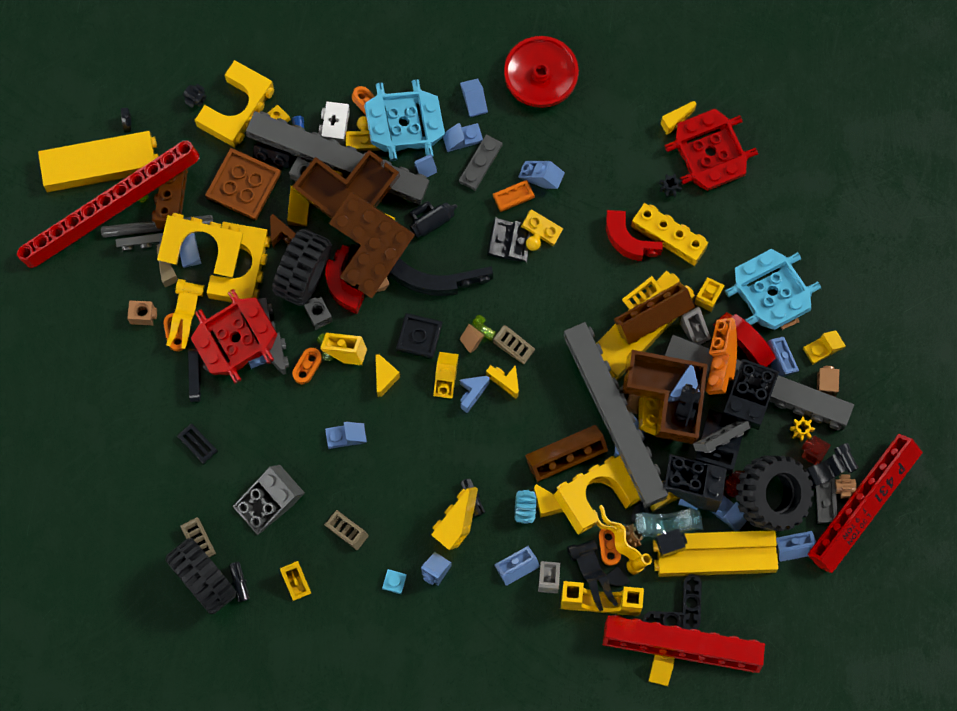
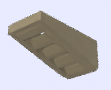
M161 244L157 245V254H159ZM159 261L161 280L164 287L177 283L178 278L171 263Z
M505 325L493 339V343L522 364H525L535 351L534 347ZM504 335H508L505 341L502 342L501 339L504 337ZM511 339L515 340L510 347L507 346ZM518 343L521 344V346L515 352L514 348L517 346ZM524 348L528 349L522 357L519 355Z
M338 510L334 512L325 524L328 529L355 550H358L369 536L362 528ZM341 518V522L334 528L333 526ZM347 523L348 525L344 528L342 532H340L343 526ZM354 528L352 533L348 537H346L350 530Z
M198 517L181 525L186 539L202 533V536L194 539V541L199 543L205 540L206 543L200 545L202 550L209 547L210 550L205 552L210 558L216 555ZM196 526L199 527V528H197V529H195V530H193V531H191V532L188 533V530H190V529H192V528H194V527H196Z

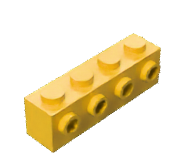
M644 203L632 220V228L655 242H663L664 248L693 266L697 264L707 249L709 242L706 241L704 236L694 234L690 231L689 227L676 223L670 215H663L651 204L647 205Z

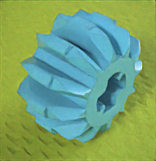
M523 490L516 493L514 512L516 522L528 524L533 523L535 520V492Z

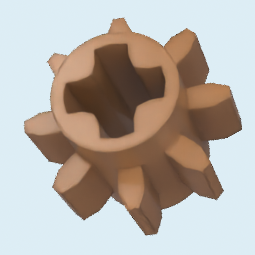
M841 474L839 479H835L836 494H840V499L850 498L851 494L856 491V480L850 479V474Z
M634 524L625 526L628 545L633 548L641 546L640 541L643 539L642 530L639 527H634Z

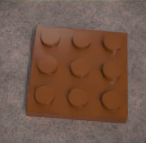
M230 148L205 197L256 221L281 175V170Z

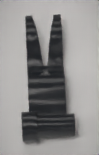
M848 443L835 448L836 454L825 461L806 469L809 473L808 478L812 476L813 486H811V490L846 470L849 474L859 469L850 452L851 448Z
M593 539L579 545L567 546L570 559L572 561L577 560L599 611H603V607L600 601L597 581L600 582L608 600L614 606H617L618 603L612 594L607 576L602 571L595 551L598 550L595 540Z

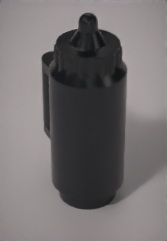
M426 201L410 211L409 214L414 221H412L413 224L409 225V227L415 234L414 236L416 238L424 237L450 221L455 215L454 210L457 208V205L444 203L434 208L429 201ZM430 209V211L420 216L419 218L416 217L421 213L425 212L426 210Z

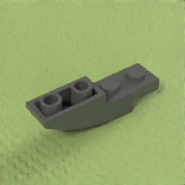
M261 298L259 302L271 321L270 315H273L272 303L268 304L267 298ZM272 321L271 323H272L273 327L275 328V322ZM277 333L278 335L270 350L274 361L271 362L284 375L287 374L286 368H289L288 357H284L283 350L286 349L285 338H281L280 333Z

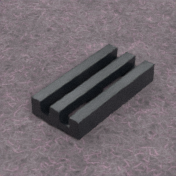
M192 423L177 436L203 465L218 452ZM190 430L211 449L210 452L189 433ZM187 435L206 456L202 457L183 436Z

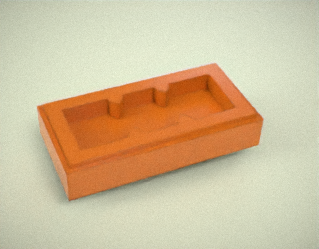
M525 180L494 193L493 198L499 211L503 212L535 198V195L528 181Z

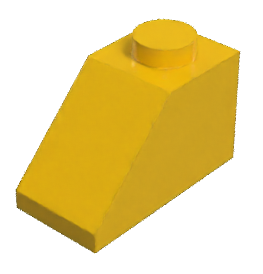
M334 333L325 334L320 348L321 351L343 363L362 365L367 351L362 336Z

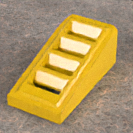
M695 101L662 116L661 125L667 135L677 128L678 123L687 119L695 111L697 105Z
M651 276L624 297L622 301L630 310L634 308L630 301L631 298L638 305L641 304L640 300L636 297L638 293L644 299L643 302L664 290L654 277ZM649 285H652L655 288V293L651 291V289L648 287ZM646 289L650 297L647 298L642 290Z

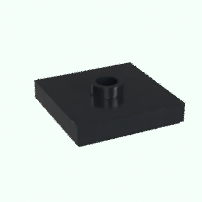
M406 313L396 350L434 359L443 322Z

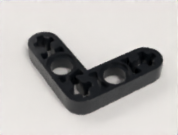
M689 574L684 579L682 613L649 611L644 615L642 621L647 622L646 619H649L650 616H653L655 620H660V616H664L662 624L668 626L666 619L672 616L677 620L676 626L687 630L698 629L701 623L702 583L700 577L695 574ZM691 579H694V582L698 584L694 586V593L698 592V595L693 593L686 594V592L690 593L691 586L687 584ZM689 598L696 599L697 606L689 608L686 605V600ZM697 612V614H693V621L697 624L690 628L686 621H689L690 613Z

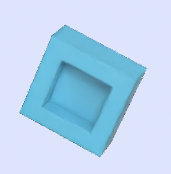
M388 569L382 589L402 594L407 574Z

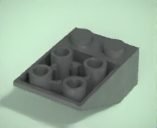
M281 465L269 467L233 507L253 531L259 535L288 511L305 492Z

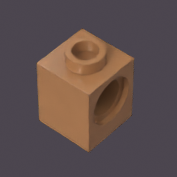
M129 301V323L153 325L154 319H157V308L154 307L153 302ZM142 310L148 311L145 316H139V312Z
M823 366V368H820L817 373V390L836 397L839 392L840 369H834L833 366Z

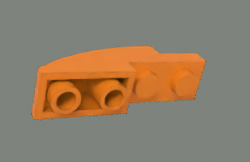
M734 318L716 321L709 351L713 360L705 390L709 395L726 393L728 381L734 380L737 360V333Z

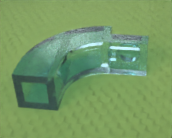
M687 509L669 514H635L638 534H642L643 537H656L658 534L678 528L681 533L703 530L700 510Z

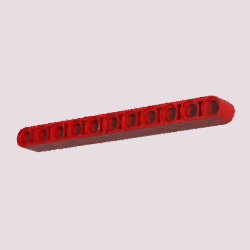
M189 141L180 142L22 245L17 251L18 258L29 268L40 265L196 163L199 159L198 151Z

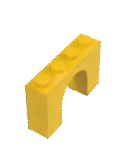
M234 60L225 74L226 82L248 95L249 102L247 107L238 115L225 116L204 105L195 122L198 128L235 148L238 143L240 144L243 141L244 133L254 111H262L267 98L270 99L272 97L274 86L273 82Z
M173 213L172 216L167 215L157 258L158 261L177 265L184 239L194 232H205L213 236L218 244V256L214 274L233 278L243 237L240 228L229 226L228 229L221 228V224L210 222V225L202 223V219L191 217L190 221L183 219L184 215Z
M223 222L222 228L228 229L229 226L240 228V232L243 233L240 249L245 250L251 255L252 265L249 271L239 278L211 275L207 289L208 298L232 302L227 293L234 289L240 299H258V283H262L263 272L261 270L262 265H266L267 254L265 252L266 247H270L271 236H269L267 229Z
M611 456L600 467L597 464L590 468L587 474L583 475V473H580L573 478L572 482H563L557 486L558 490L553 496L578 535L594 527L599 521L586 499V487L593 483L608 485L614 490L625 509L641 501L620 456L616 458Z
M563 582L560 609L639 616L642 611L644 588L624 587L622 591L612 592L618 603L617 606H614L608 600L604 592L599 591L603 611H599L593 600L591 590L585 589L583 587L584 583Z

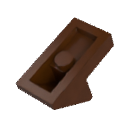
M272 214L270 216L272 247L282 238L289 246L296 233Z

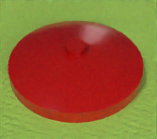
M548 36L530 37L519 42L508 54L504 67L505 82L511 94L520 102L539 108L551 107L567 99L577 84L579 72L578 63L572 50L560 40Z

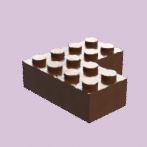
M368 150L347 179H344L315 157L292 187L294 191L332 219L350 191L377 207L399 179L400 173L385 162L384 164L380 157Z
M352 191L349 192L329 222L330 225L360 244L340 274V278L352 286L358 284V290L373 298L415 234Z
M631 350L627 356L625 373L627 374L624 376L622 393L660 400L655 437L693 444L699 438L708 364ZM692 365L695 370L697 383L700 385L701 397L699 403H695L693 408L697 410L694 420H690L686 427L685 420L680 422L675 419L678 403L686 404V402H668V398L686 369Z

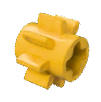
M802 416L800 421L794 419L793 424L795 426L789 429L794 431L792 438H800V442L805 437L810 439L812 436L809 432H814L815 430L810 425L812 420L806 421L804 416ZM803 426L805 432H801V429H799V427Z

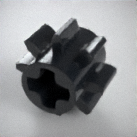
M196 84V86L189 85L183 93L185 103L192 108L194 105L201 106L207 97L204 94L205 88L199 84Z
M666 174L665 180H660L659 182L662 185L660 192H664L666 198L672 195L675 198L676 191H682V187L679 186L682 180H678L676 174L673 176Z

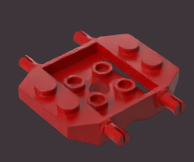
M712 109L677 124L676 140L665 144L664 147L667 152L677 148L686 163L689 174L680 177L682 185L693 181L695 185L708 191L746 175L748 158L758 155V151L756 148L743 151L732 128L734 125L743 122L740 115L728 119L718 110ZM716 129H720L719 132L713 133L709 136L703 137L687 144L686 142L701 135H704L706 133H709L711 131H714ZM711 148L715 150L716 154L709 156L705 151Z
M232 289L227 293L232 300V304L207 319L202 310L195 312L200 324L193 333L191 340L212 375H230L234 384H236L238 381H241L237 371L243 368L249 361L262 355L267 363L274 361L270 350L278 334L257 298L240 299L235 290ZM241 313H243L244 317L246 318L248 324L250 325L252 331L254 332L256 338L258 339L259 344H258V342L256 341L254 335L252 334L250 328L248 327V325H247L246 321L244 320V318H243V316H242ZM212 331L216 335L230 362L226 361L224 355L222 354L219 346L217 345L215 339L211 334ZM239 333L241 335L240 340L236 343L232 342L233 335Z

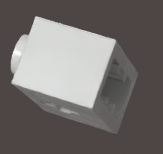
M326 102V108H322L321 119H324L323 125L319 126V134L322 135V138L327 140L334 139L340 145L345 146L350 113L349 104Z

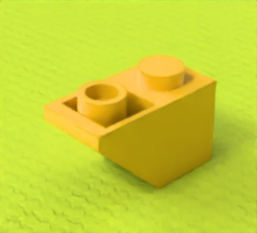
M439 352L433 396L453 398L459 354Z

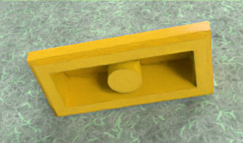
M291 186L287 218L288 225L307 226L309 202L294 191Z

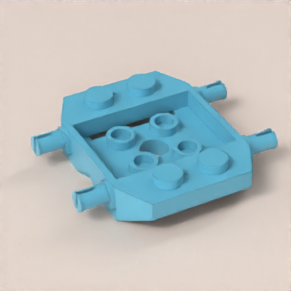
M418 79L411 81L413 92L386 94L383 83L375 84L377 95L364 105L371 144L384 152H388L390 161L397 160L396 151L406 148H425L426 156L430 154L433 157L432 146L445 135L438 96L422 91ZM416 104H419L425 137L422 136ZM399 120H406L408 122V125L401 126L399 124Z
M770 249L735 267L736 284L725 290L727 297L738 293L749 305L753 316L745 319V321L750 325L758 322L760 326L775 330L811 311L812 293L821 289V285L817 281L810 286H805L792 267L793 263L801 260L798 252L790 257H785ZM779 268L778 272L772 273L770 276L757 281L749 287L747 286V284ZM774 289L778 294L771 296L768 294V291Z

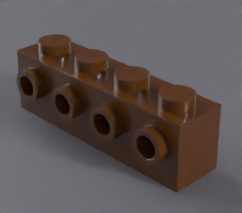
M188 168L158 187V194H155L154 198L156 210L152 212V221L155 222L157 229L165 228L167 215L172 216L173 213L182 215Z
M678 282L614 318L621 338L628 344L637 342L643 336L653 333L659 327L669 324L680 315L688 313L695 306L688 289Z
M593 425L525 455L530 471L538 482L607 452L608 448L603 434L596 425Z

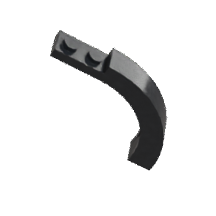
M399 258L388 275L400 285L415 292L434 296H449L458 294L459 286L466 288L473 283L479 282L484 284L490 282L493 279L492 266L453 275H431L410 267Z

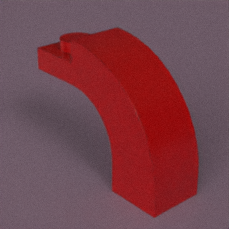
M607 210V236L612 246L620 254L636 261H642L643 254H646L648 257L661 255L663 242L641 241L629 234L626 228V211Z
M342 245L341 250L338 249L335 253V261L330 259L327 261V285L331 296L341 307L358 314L364 300V293L349 286L340 278V274L344 270L350 256V247Z
M727 312L720 317V319H735L737 345L744 351L749 361L767 367L776 359L763 337L737 314L733 316Z

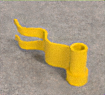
M178 279L175 293L179 294L166 346H170L175 339L180 321L183 320L181 348L185 349L189 338L191 321L195 314L198 296H203L204 285Z
M600 505L602 519L604 523L610 526L602 524L600 520L596 523L597 526L614 533L616 550L629 559L627 570L634 575L640 573L644 567L652 563V557L647 553L641 555L637 549L628 545L625 527L621 523L611 522L605 514L604 507Z

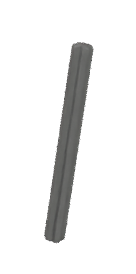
M212 215L194 217L202 219L203 224L210 225V222H213ZM191 217L183 218L191 221ZM153 221L101 227L102 237L164 231V229H157Z

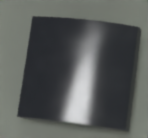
M495 218L493 220L487 255L526 262L529 251L526 247V240L532 233L521 227L522 222L515 221L513 223Z

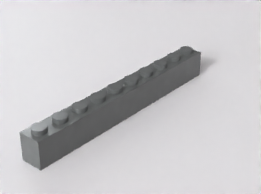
M254 111L246 129V136L310 162L317 157L331 169L339 171L345 176L350 175L366 154L357 152V149L352 146H342L334 139H324L319 133H309L301 126L289 125L287 121L281 118H277V120L271 118L268 113L263 111ZM383 160L384 164L385 162L400 173L399 179L388 193L421 205L429 186L427 177L419 173L415 175L410 173L405 167L399 166L398 168L393 166L391 162Z
M586 322L565 330L563 337L644 507L647 508L666 500L669 491L664 489L665 481L662 482L659 477L661 475L657 464H653L651 460L652 453L649 447H645L642 441L644 440L643 434L634 425L636 422L635 417L626 408L627 401L624 395H620L618 391L619 384L616 378L611 377L610 365L601 356L603 351L599 343L596 344L593 339L595 335L592 328L588 327Z
M673 335L665 356L708 364L706 380H708L713 357L709 354L710 349ZM736 360L734 380L728 381L727 388L733 387L742 361ZM779 375L769 402L775 403V406L780 409L788 408L793 410V413L796 415H806L811 417L812 421L817 423L824 422L835 430L845 429L854 407L852 403Z

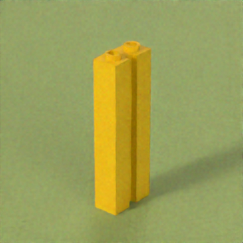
M150 131L38 151L43 186L47 192L126 178L159 157L158 154H154V148H157L156 139L151 136Z
M666 271L657 280V283L663 290H666L680 280L674 273L670 274ZM685 285L693 301L695 297L694 292L689 286ZM651 286V287H650L651 291H652L653 293H655V292H656L655 288H654L653 286ZM646 291L644 294H645L646 297L648 298V297H650V295H649V293ZM642 297L639 299L641 303L644 301ZM677 318L631 344H628L621 338L617 326L614 324L596 343H599L601 346L603 360H607L610 365L611 376L618 380L625 373L627 356L631 350L645 352Z
M773 530L684 533L687 539L685 550L664 558L661 557L656 541L653 540V552H657V559L654 560V571H658V577L688 576L689 574L776 573L778 570L776 531Z

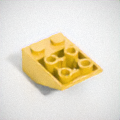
M476 487L463 489L457 496L459 500L456 504H451L445 511V518L442 521L438 520L432 528L434 532L431 535L449 550L458 548L470 533L478 491Z

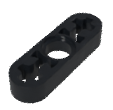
M189 348L190 402H201L200 354L196 348Z

